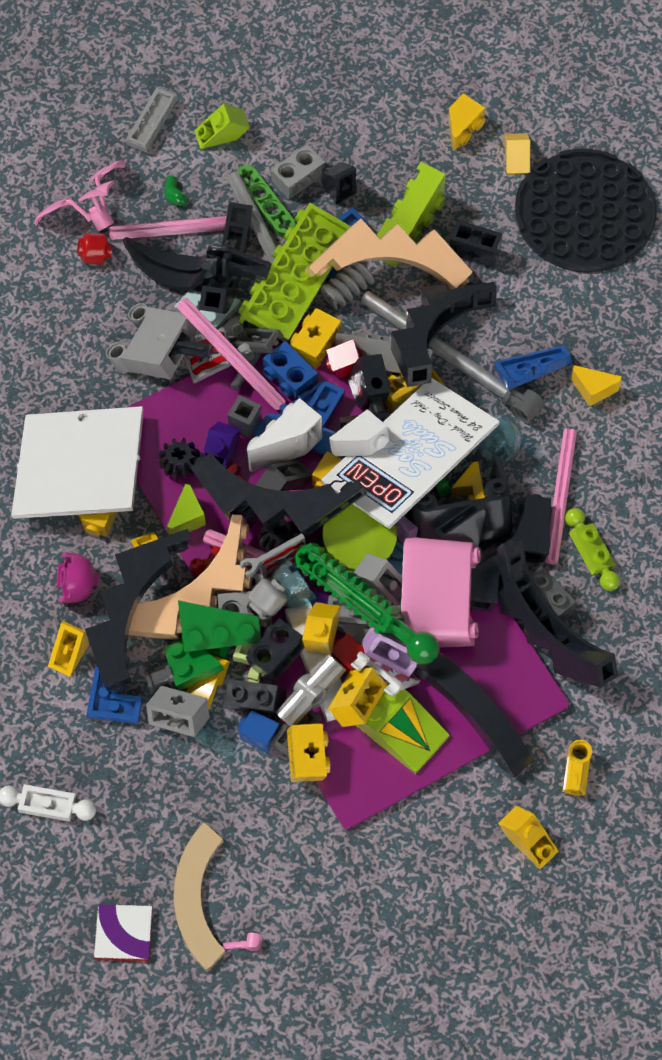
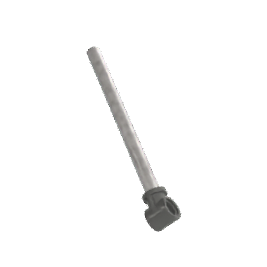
M370 291L363 295L361 299L362 304L399 329H406V315ZM437 336L432 340L430 346L433 348L432 351L501 397L502 404L506 407L510 406L512 414L525 424H529L544 407L543 399L536 392L529 389L523 392L519 386L507 390L501 379Z

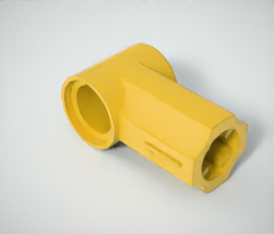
M576 740L569 747L566 755L567 761L562 792L578 796L585 795L590 758L592 755V748L587 741ZM573 751H583L586 755V758H575L573 755Z

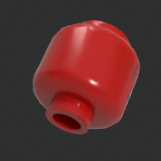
M85 233L82 238L78 239L77 256L81 257L83 263L103 265L107 257L111 258L113 245L108 243V238L104 234Z

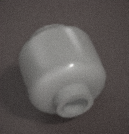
M265 578L261 579L249 593L250 607L262 617L276 615L287 602V595L284 592L286 587L276 578L272 581Z

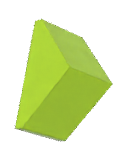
M185 484L167 525L168 536L186 529L191 532L206 525L204 512L191 486Z

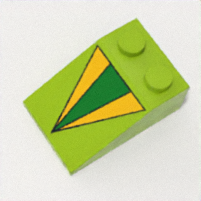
M405 689L400 690L393 697L384 691L366 723L356 725L414 774L425 765L449 738V734Z

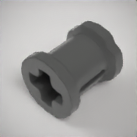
M169 665L160 671L144 673L151 694H154L155 690H158L161 686L176 687Z

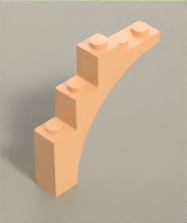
M232 515L228 534L219 553L209 567L192 583L178 592L159 600L138 604L128 635L179 640L182 630L178 600L218 608V596L216 594L247 592V589H251L252 577H246L245 572L248 571L246 566L244 568L240 567V562L245 559L246 553L245 548H242L243 539H247L249 533V525L246 524L242 515Z

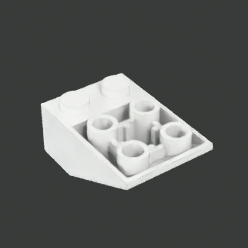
M300 398L294 404L290 403L287 405L282 415L277 420H272L266 426L263 434L259 437H254L247 446L249 470L254 472L266 468L270 464L306 455L322 439V416Z

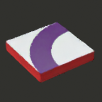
M98 904L95 960L149 961L152 906Z

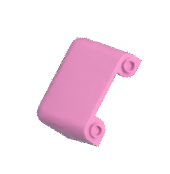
M406 538L404 541L401 614L405 617L403 622L416 633L427 631L433 634L439 641V647L474 646L475 638L478 637V624L474 623L470 617L471 568H475L477 563L481 561L480 548L475 543L426 538Z

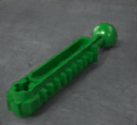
M317 543L300 546L297 554H295L296 567L300 568L303 574H310L309 579L317 580L318 586H325L324 591L332 592L331 596L339 598L340 604L347 603L346 608L354 609V615H362L361 620L369 621V627H375L374 632L376 634H394L406 644L409 658L418 664L426 665L438 657L440 647L437 638L427 631L416 633L403 622L405 617L400 614V605L391 606V600H383V594H376L377 589L368 588V582H361L362 578L360 576H354L353 570H346V565H339L340 560L332 559V554L324 553L325 548L318 546Z

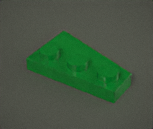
M178 600L184 652L253 644L261 640L259 616Z

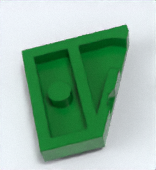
M183 639L163 648L175 685L179 691L224 671L220 661L205 650L184 652Z

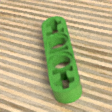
M249 165L240 167L237 172L241 175L260 214L276 235L283 238L287 230L281 228L279 219L281 218L284 225L294 228L295 221L254 167ZM243 174L251 175V182L253 183L251 186L249 180L243 178ZM257 190L266 192L265 196L261 198L255 197L253 193ZM274 206L279 211L276 214H268L266 209Z

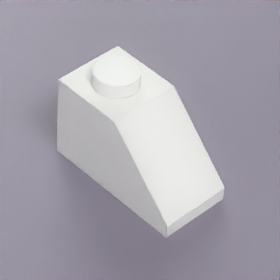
M367 409L329 438L332 454L335 456H371L376 451L383 449L389 442L387 425Z

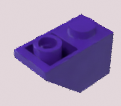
M218 421L208 431L203 455L212 453L219 463L227 469L236 452L241 429Z

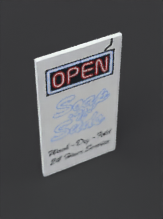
M432 378L431 383L421 386L383 422L387 425L389 442L383 449L376 451L371 456H346L321 479V483L324 485L330 484L338 494L341 492L340 489L343 485L350 481L355 482L358 479L364 486L367 494L353 503V505L390 529L500 424L499 420Z

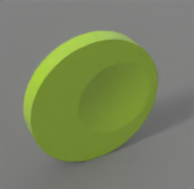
M353 504L324 524L322 531V542L326 553H331L332 559H339V565H346V570L353 571L356 570L367 553L388 561L397 540L395 524L388 529Z

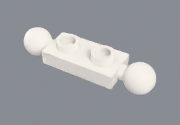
M25 784L22 793H19L13 786H4L0 789V803L6 807L19 803V813L69 822L71 821L72 813H75L79 819L84 821L92 819L96 814V806L91 800L84 799L75 803V793Z

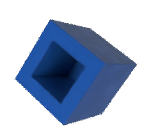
M251 710L248 717L244 716L241 719L238 730L241 741L268 754L271 749L270 742L278 733L280 727L278 723Z

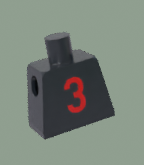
M382 354L358 357L347 376L358 408H370L372 414L386 412L384 402L390 394V385Z

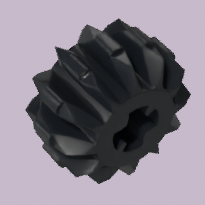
M183 437L180 442L173 438L172 445L164 443V450L159 452V458L161 459L159 466L161 469H164V474L166 476L173 474L175 481L179 476H183L186 480L188 478L187 473L195 475L190 467L200 457V451L195 449L193 441L187 444L186 439Z
M284 518L269 529H266L263 525L258 536L260 550L267 553L300 535V531L297 527H294L295 525L292 521L285 522Z

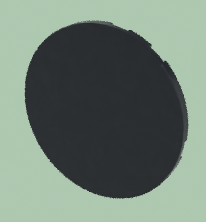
M595 149L566 150L559 152L558 155L549 159H543L522 180L515 200L516 224L526 244L545 261L557 267L576 272L610 270L630 261L646 246L656 223L657 207L652 188L643 178V174L631 163L627 164L618 159L616 155Z

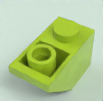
M223 103L194 131L200 149H205L239 139L250 129L243 109Z

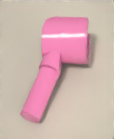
M248 933L246 941L223 943V948L225 950L245 948L246 950L258 951L261 947L262 937L257 933Z

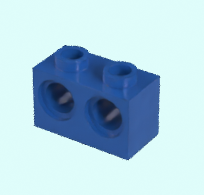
M286 341L275 348L272 354L269 353L263 358L264 374L269 380H275L279 384L282 393L287 397L291 396L294 400H297L298 395L311 390L318 383V373ZM278 363H284V364H286V365L281 366V367L276 366ZM294 379L302 380L298 383L292 382V380Z

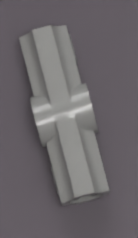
M328 654L311 674H305L296 682L294 692L276 713L289 726L297 725L311 708L319 707L327 699L328 690L343 675L346 669Z

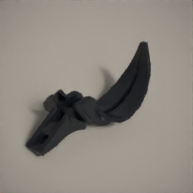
M125 237L123 240V244L132 260L143 273L155 282L179 291L193 290L212 276L221 283L226 282L228 277L233 276L267 280L272 263L236 250L234 247L237 241L234 238L226 240L225 246L209 245L206 256H189L162 251L138 243L129 237Z

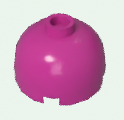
M64 552L60 557L65 558L64 564H58L57 588L61 586L63 598H58V601L69 604L79 603L91 595L93 587L97 588L99 574L94 572L93 564L85 556Z

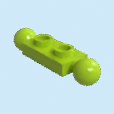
M572 508L568 510L565 515V521L573 528L569 535L591 575H601L600 585L604 590L613 591L617 589L620 584V578L617 573L610 571L616 564L594 524H584L585 514L581 509Z

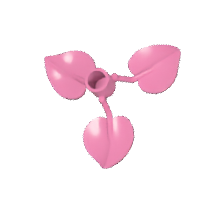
M123 159L102 168L90 178V181L95 179L97 187L78 199L81 202L84 199L92 198L95 206L88 209L90 214L86 213L72 199L66 198L45 208L37 216L34 224L37 226L45 214L67 205L73 206L88 222L92 220L97 231H101L113 224L114 221L108 212L109 209L104 196L108 195L109 188L114 184V181L101 184L100 180L107 172L114 168H125V161ZM96 196L100 197L101 203L98 202Z

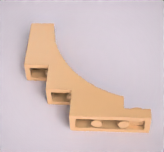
M362 219L356 221L305 269L309 276L312 277L316 274L321 276L331 267L328 262L338 271L346 266L364 261H398L422 269L442 284H445L448 289L464 287L470 281L468 276L473 273L435 230L430 231L416 244L397 224L379 239Z

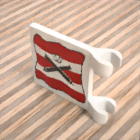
M359 652L357 660L351 664L359 672L366 666L373 667L380 676L390 682L389 686L383 691L391 697L400 690L417 685L420 682V679L415 675L411 674L410 677H407L365 655L363 652Z

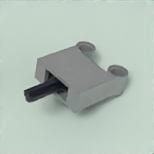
M143 303L136 304L129 310L128 317L138 330L128 348L122 342H115L106 350L107 358L121 374L133 372L165 379L172 378L184 355L206 358L211 354V347L208 344L192 342L198 330L182 313L150 308Z

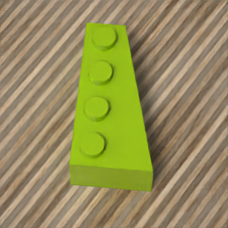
M420 162L416 168L418 176L415 180L410 178L406 185L407 189L403 201L397 200L391 213L392 219L387 218L377 237L380 239L393 226L398 224L417 244L421 238L422 229L424 227L428 228L431 225L436 209L441 210L445 204V173ZM381 260L395 268L400 263L398 261Z

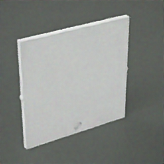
M143 406L26 415L20 458L17 464L18 472L11 514L12 518L133 511L138 461L140 460Z

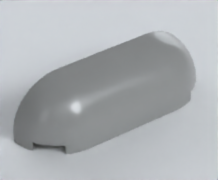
M352 331V335L344 334L343 332L336 333V346L354 339L361 347L363 356L382 354L386 371L401 373L391 351V337ZM429 346L428 348V355L430 358L433 349L431 346Z

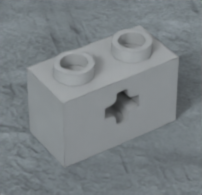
M161 686L146 704L149 725L192 737L198 734L209 719L207 698Z

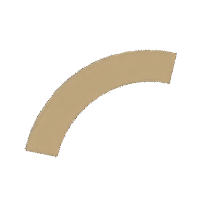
M203 823L194 833L181 856L174 883V906L178 926L189 951L204 970L208 972L226 951L214 938L204 918L201 901L202 881L212 856L224 841L206 823Z

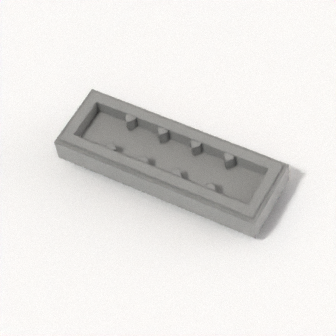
M156 87L126 138V145L147 153L177 102V95Z

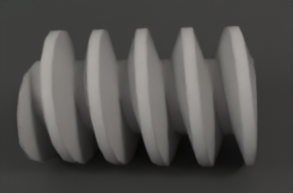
M359 262L345 267L342 273H338L335 275V278H331L328 281V284L321 286L320 291L324 300L333 309L338 310L337 304L341 307L346 306L344 298L350 302L353 300L351 292L358 296L361 294L358 287L362 290L368 288L365 281L371 285L375 281L367 267Z

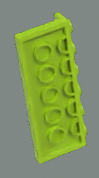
M309 203L305 210L302 208L299 210L294 219L297 222L296 226L288 228L283 237L286 240L283 246L279 244L272 255L275 260L272 263L267 280H262L261 283L255 282L249 293L253 295L250 301L244 300L238 311L241 314L239 319L241 324L247 320L262 329H278L284 335L280 340L287 343L333 266L328 262L331 267L321 276L316 274L312 277L309 276L305 269L351 227L312 203Z

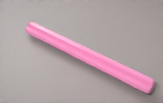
M227 216L110 226L109 234L112 240H118L125 237L141 238L224 231Z
M188 298L182 299L177 304V309L274 410L278 411L286 403V400Z
M570 428L564 429L550 520L549 555L545 558V563L556 565L559 560L577 431Z

